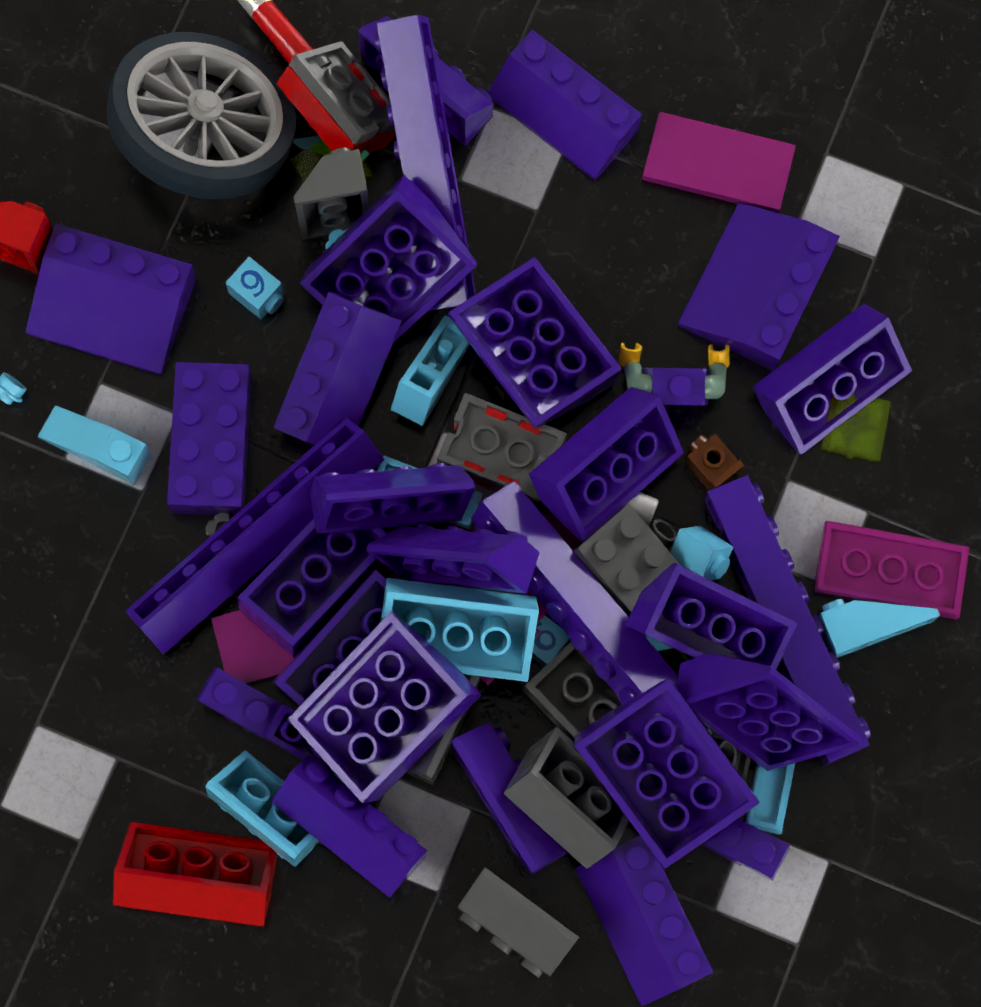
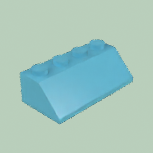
M392 578L386 579L381 621L390 612H394L455 665L462 674L528 682L539 614L536 596Z

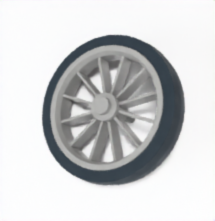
M196 32L163 34L150 38L134 47L120 62L111 80L106 109L107 122L112 138L120 152L133 167L162 187L183 195L204 199H228L243 196L260 189L270 182L279 172L291 151L296 131V111L293 103L288 100L284 92L276 84L280 79L279 75L259 56L227 39ZM181 70L198 72V90L193 89ZM166 73L175 88L156 77V75ZM206 73L225 80L215 93L206 89ZM231 85H234L244 93V95L224 101L221 99ZM142 87L160 99L138 96L137 92ZM256 106L262 116L239 111ZM140 113L166 118L145 123ZM184 128L183 132L171 146L157 137L158 135ZM244 130L266 133L265 141H260ZM207 137H209L224 161L207 160ZM229 141L250 155L239 158ZM184 144V146H183V152L178 151V150L181 148V146ZM197 149H198V158L193 156V155L196 154Z

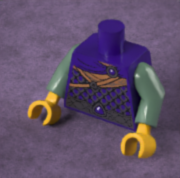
M621 343L618 363L624 367L628 389L633 387L659 395L663 405H708V399H718L725 392L727 368L730 365V348L727 344H725V349L722 351L713 350V344L709 345V369L642 368L640 365L642 346L636 343L635 350L627 349L624 343Z

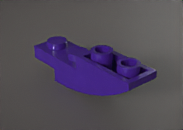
M217 667L213 668L196 698L198 702L301 760H304L309 755L331 772L330 766L288 720L295 710L278 703Z
M736 819L701 844L739 866L743 865L772 881L790 849L788 844L740 819Z

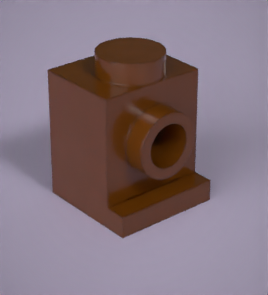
M716 434L709 439L702 435L687 448L691 453L687 456L685 463L708 491L729 483L741 473L744 464L736 459ZM714 453L720 462L716 464L710 463L707 460V455Z

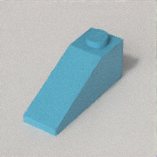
M445 315L399 381L391 407L392 411L421 426L424 425L439 402L470 345L448 316Z
M56 405L38 435V438L133 486L151 456L145 443L115 428Z
M838 599L822 606L824 612L820 613L817 617L825 632V635L822 637L827 649H832L838 658L935 621L940 614L938 609L858 600L844 604L843 599Z

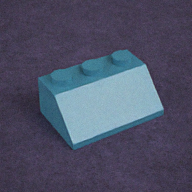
M245 750L205 786L207 796L216 802L222 810L228 812L243 824L253 835L260 838L276 851L281 858L296 867L313 850L319 840L271 802L284 781Z

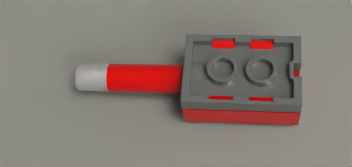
M238 0L289 63V66L276 84L307 120L310 127L325 142L331 152L339 148H350L351 150L359 149L361 155L364 150L371 153L387 147L396 135L395 126L393 127L390 124L387 109L388 105H391L390 99L342 41L313 49L272 0Z
M465 393L454 418V430L457 432L455 435L448 432L438 455L437 464L444 463L448 466L460 465L474 481V484L494 492L515 481L536 508L539 509L541 500L528 474L566 443L567 433L545 424L535 429L525 416ZM639 492L627 504H630L643 521L649 525L659 501L656 498Z

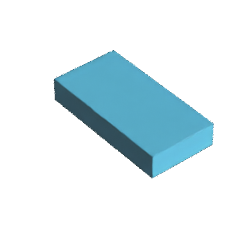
M756 763L751 790L760 803L746 812L744 822L761 831L778 835L782 833L795 763L769 771Z

